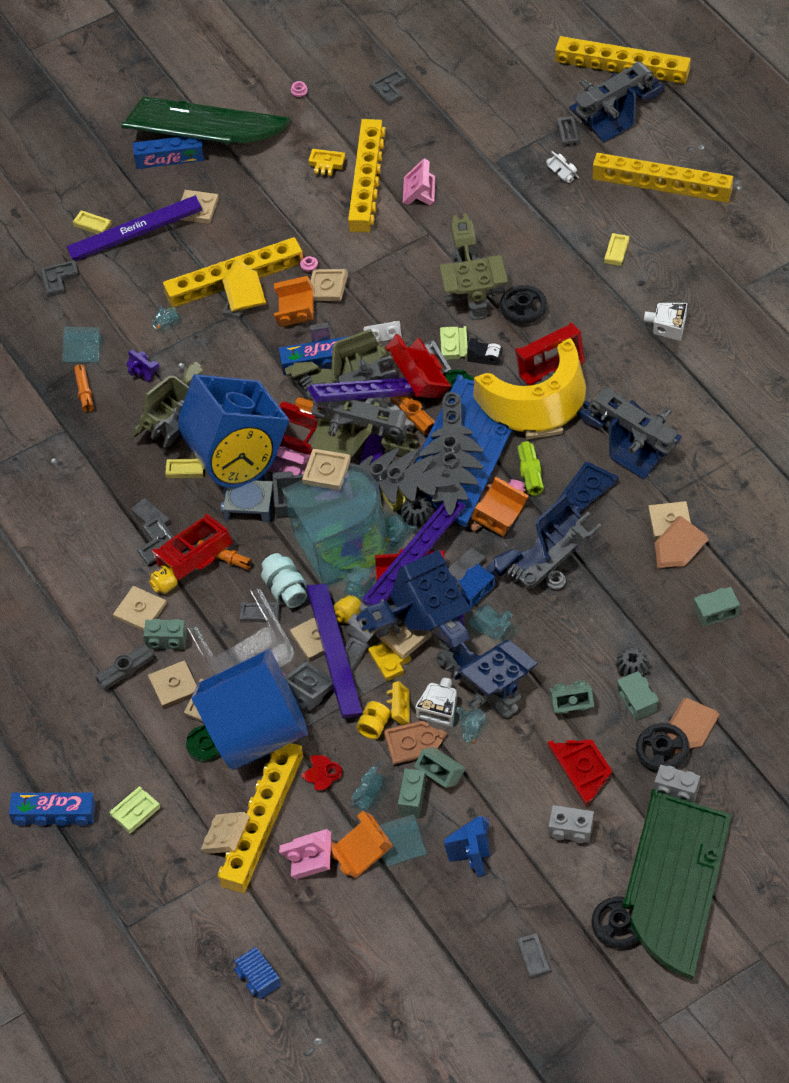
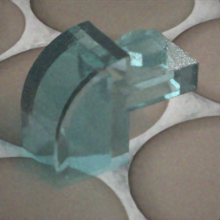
M354 565L352 573L346 572L343 578L346 584L344 594L363 599L374 582L375 576L373 571Z
M486 604L476 610L468 623L479 633L491 639H500L511 623L509 620L513 614L509 610L498 614Z

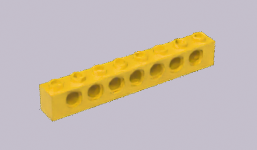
M560 36L555 49V62L621 73L623 69L630 68L635 62H642L653 72L654 78L686 84L690 71L691 58L563 36Z
M361 120L348 218L349 232L370 233L371 225L374 226L375 218L372 214L376 213V202L374 200H377L378 197L376 187H379V177H377V174L381 173V164L379 162H382V152L380 150L384 149V139L382 137H385V127H382V120Z
M602 153L596 154L593 163L594 180L729 203L732 193L733 176Z
M293 237L164 281V292L171 307L175 308L224 291L225 288L222 280L234 261L256 271L258 277L262 278L300 265L303 259V252L296 238Z
M291 743L270 753L271 759L264 766V775L256 784V793L249 800L247 812L249 818L235 851L226 853V862L224 866L219 868L217 877L220 880L221 887L245 893L303 758L302 746Z

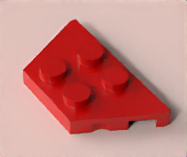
M592 739L581 741L566 740V743H554V740L548 741V748L584 805H589L612 775V769Z

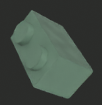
M728 587L720 588L712 593L701 594L694 598L693 609L702 627L739 616L740 604L732 588Z
M639 671L617 680V692L635 721L657 712L659 699L655 692H651L647 679L642 677Z
M435 747L422 749L414 765L415 768L425 771L427 776L446 788L456 786L465 770L464 766Z
M404 770L398 800L399 816L419 819L426 786L425 771Z

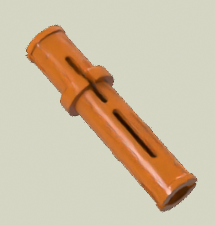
M76 365L74 372L79 389L78 398L81 400L82 410L87 412L86 406H88V410L91 412L94 409L92 403L93 394L89 389L86 369L84 365H81L80 370L79 365Z
M201 539L198 542V545L204 542V540ZM224 549L214 556L226 561L231 566L236 565L245 570H249L251 565L248 563H252L251 558L239 555L234 550Z

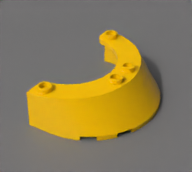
M569 338L558 344L559 366L548 380L532 386H517L508 384L491 373H485L474 377V399L492 420L508 425L509 429L516 431L536 430V432H544L566 424L576 416L577 411L583 406L586 396V383L574 342Z

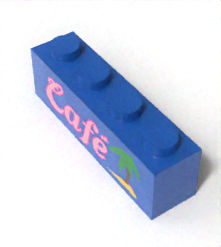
M175 137L133 143L136 169L204 161L201 139Z
M347 337L280 347L279 353L283 376L286 375L285 368L292 366L294 363L313 362L320 369L332 368L333 344Z
M93 792L11 793L9 816L12 824L18 826L26 824H36L39 826L46 824H56L59 826L77 824L85 826L94 823L96 802Z

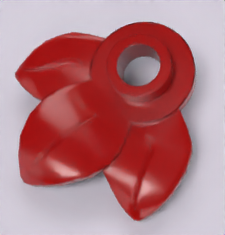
M312 755L310 759L313 767L302 774V778L305 781L314 783L315 790L320 791L329 788L333 781L340 779L342 768L336 762H331L327 756Z

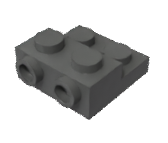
M304 662L285 676L300 708L312 710L322 702L325 694L334 689L331 677L308 662Z

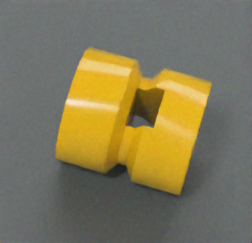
M368 702L363 715L356 724V730L366 738L378 739L391 715L390 710L379 702Z

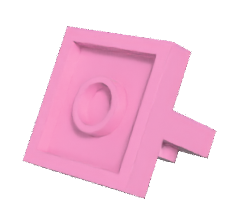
M423 159L404 176V204L409 205L416 198L428 205L434 203L435 176L429 173L430 161Z
M279 446L275 459L268 471L273 473L291 471L293 475L304 474L311 455Z
M327 829L280 845L279 853L292 861L291 877L294 879H300L330 869L331 832Z

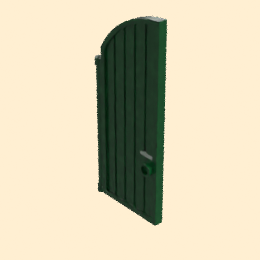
M143 96L126 121L122 122L121 128L224 142L225 144H231V141L247 143L279 134L289 126L290 117L187 103L184 100L172 101Z
M652 789L622 906L624 908H633L630 924L638 940L648 953L670 971L693 980L732 814L664 793L661 794L659 790Z

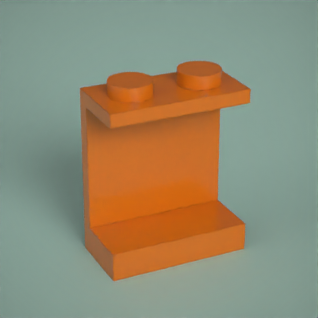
M308 276L274 283V290L279 297V312L274 313V317L279 327L314 320V291Z
M495 477L491 488L481 503L477 504L471 518L504 537L523 509L528 495L509 485L506 481Z
M365 811L357 815L361 821L360 824L337 844L331 841L330 855L341 864L339 868L346 876L351 875L355 878L359 877L393 847V844L373 816Z

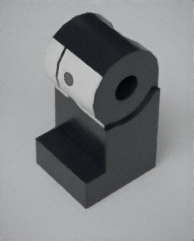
M470 338L467 348V362L498 365L503 348L498 344L480 343L478 339Z

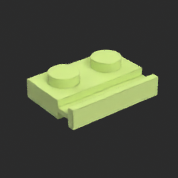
M463 326V328L441 327V353L445 360L460 359V357L467 359L466 326Z
M139 786L109 813L117 823L131 834L160 809V804Z

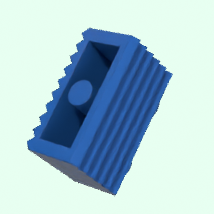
M476 564L473 568L470 567L466 571L465 576L460 580L458 579L462 587L461 594L466 599L470 609L496 585L495 575L479 564Z
M256 946L234 960L236 966L234 971L240 980L245 979L247 982L246 988L252 996L256 994L259 999H262L281 986L279 976Z

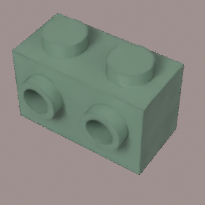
M145 620L144 641L149 649L185 650L187 639L185 620Z
M580 680L573 682V685L565 686V684L561 683L553 685L554 688H549L550 703L554 713L564 714L571 710L584 711L594 707L592 687L588 682L585 683V681Z

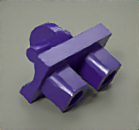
M130 350L128 352L129 360L126 365L129 367L128 374L131 376L138 374L147 382L153 381V375L159 370V363L155 360L152 362L147 361V354L143 351L137 353L134 350Z

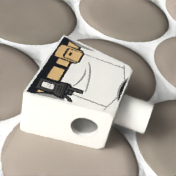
M687 303L657 304L656 313L645 311L644 322L654 323V334L681 341L687 314Z
M442 678L440 685L430 683L416 704V718L453 727L457 705V690L451 688L453 685L451 679Z

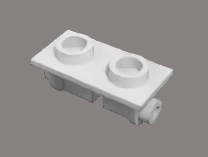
M552 151L554 156L546 161L547 166L555 173L561 169L557 175L565 182L571 183L574 176L579 179L576 167L571 163L568 165L566 163L567 160L560 153L557 155Z
M400 321L363 328L364 331L371 329L378 342L391 340L395 334L400 335L402 338Z

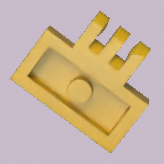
M312 149L308 161L309 166H315L314 174H319L321 170V175H325L326 170H328V176H332L334 169H343L346 153Z
M384 642L368 648L371 658L386 682L403 675L404 670L402 666L412 660L410 655L402 659Z

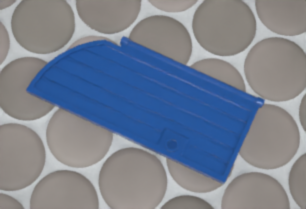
M457 375L450 392L458 394L461 398L462 426L473 431V435L465 436L474 440L483 449L482 453L466 452L476 458L484 467L483 469L464 468L479 483L478 485L460 484L465 490L468 500H457L465 505V509L454 522L467 527L513 429H509L508 425L492 420L473 397L474 381L464 379L462 375ZM443 407L421 451L438 438H431L430 435L443 427ZM418 455V457L415 459L414 463H416V462H418V461H420V460H422V459H424V458H426V457H429V456L420 457V456ZM425 494V495L427 496V498L429 499V501H430V502L434 505V507L437 508V509H438V508L442 505V503L444 502V501H442V502L433 503V502H432V499H433L434 496H430V495Z

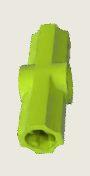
M528 441L522 442L517 446L521 476L525 480L527 493L537 496L544 492L540 461L536 458L533 444Z

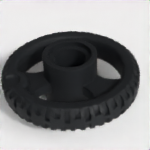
M527 285L510 288L502 295L500 300L502 314L508 320L519 324L537 321L543 316L547 306L545 295L536 287ZM534 299L540 301V307L537 311L532 310V300ZM514 308L516 314L512 313L508 309Z
M656 723L644 729L639 735L636 742V753L640 762L645 767L658 772L660 765L672 766L674 768L680 766L688 756L689 742L686 734L679 727L670 723ZM670 732L675 734L676 737L671 740L670 736L667 734L660 733L656 735L655 733ZM644 743L652 744L654 758L651 760L643 752ZM673 749H681L680 754L674 760L664 762L673 756Z
M621 896L603 900L597 905L592 915L594 934L602 943L614 948H626L639 942L630 924V914L622 906L625 897ZM607 908L611 909L609 923L605 926H599V918L602 912ZM621 920V921H623L624 923H622V924H617V923H615V921ZM629 931L633 934L631 937L626 939H614L610 937L611 934H613L614 936L621 937L626 935Z

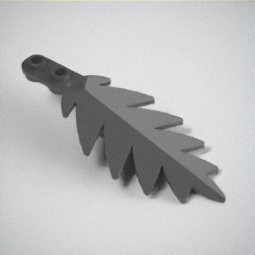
M454 392L447 393L442 401L443 427L430 435L431 438H438L419 453L420 457L436 454L426 471L446 466L442 476L456 483L453 487L438 488L432 499L433 503L444 501L445 509L449 516L453 514L457 500H468L467 494L460 484H479L476 478L464 468H484L476 458L466 453H482L483 449L474 440L465 436L473 435V431L462 426L461 398Z
M398 448L384 454L374 462H372L373 456H370L360 465L350 463L348 466L354 490L358 492L362 484L365 493L374 502L377 501L379 487H381L386 498L392 504H395L398 487L408 500L415 502L417 488L427 495L434 496L436 488H448L456 485L451 479L442 476L446 466L426 471L434 459L433 455L410 466L418 454L417 449L407 453L393 463L392 461L399 453Z

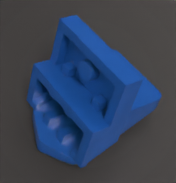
M479 815L444 839L448 860L454 862L469 859L470 867L475 869L477 877L485 875L483 857L491 856L487 838L489 829L488 818Z

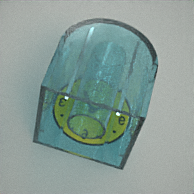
M348 466L341 490L303 484L302 480L283 488L293 534L322 584H327L328 587L375 564V555L384 554L388 536L380 491L375 479L366 471Z

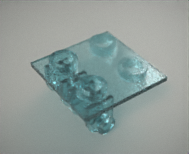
M64 327L62 362H98L99 341H101L100 327Z
M382 761L376 766L372 765L368 772H365L362 776L360 787L356 788L351 796V799H353L350 805L351 808L357 804L361 811L369 809L375 794L378 793L383 783V776L376 774Z
M414 814L379 825L393 844V847L384 854L387 866L427 854Z

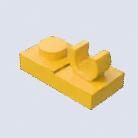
M399 681L394 682L393 689L387 691V695L393 697L387 700V703L392 706L391 716L401 725L410 724L409 689Z

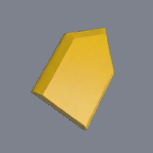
M234 261L222 280L231 312L266 305L257 272Z

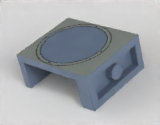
M253 481L236 488L224 487L223 497L225 501L221 502V513H224L225 520L229 521L230 512L261 514L262 522L270 523L274 499L273 481Z

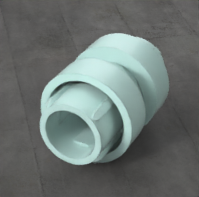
M278 553L268 556L262 563L263 571L261 577L271 589V593L279 604L287 605L289 608L300 606L307 599V582L297 572V567L289 557H282Z

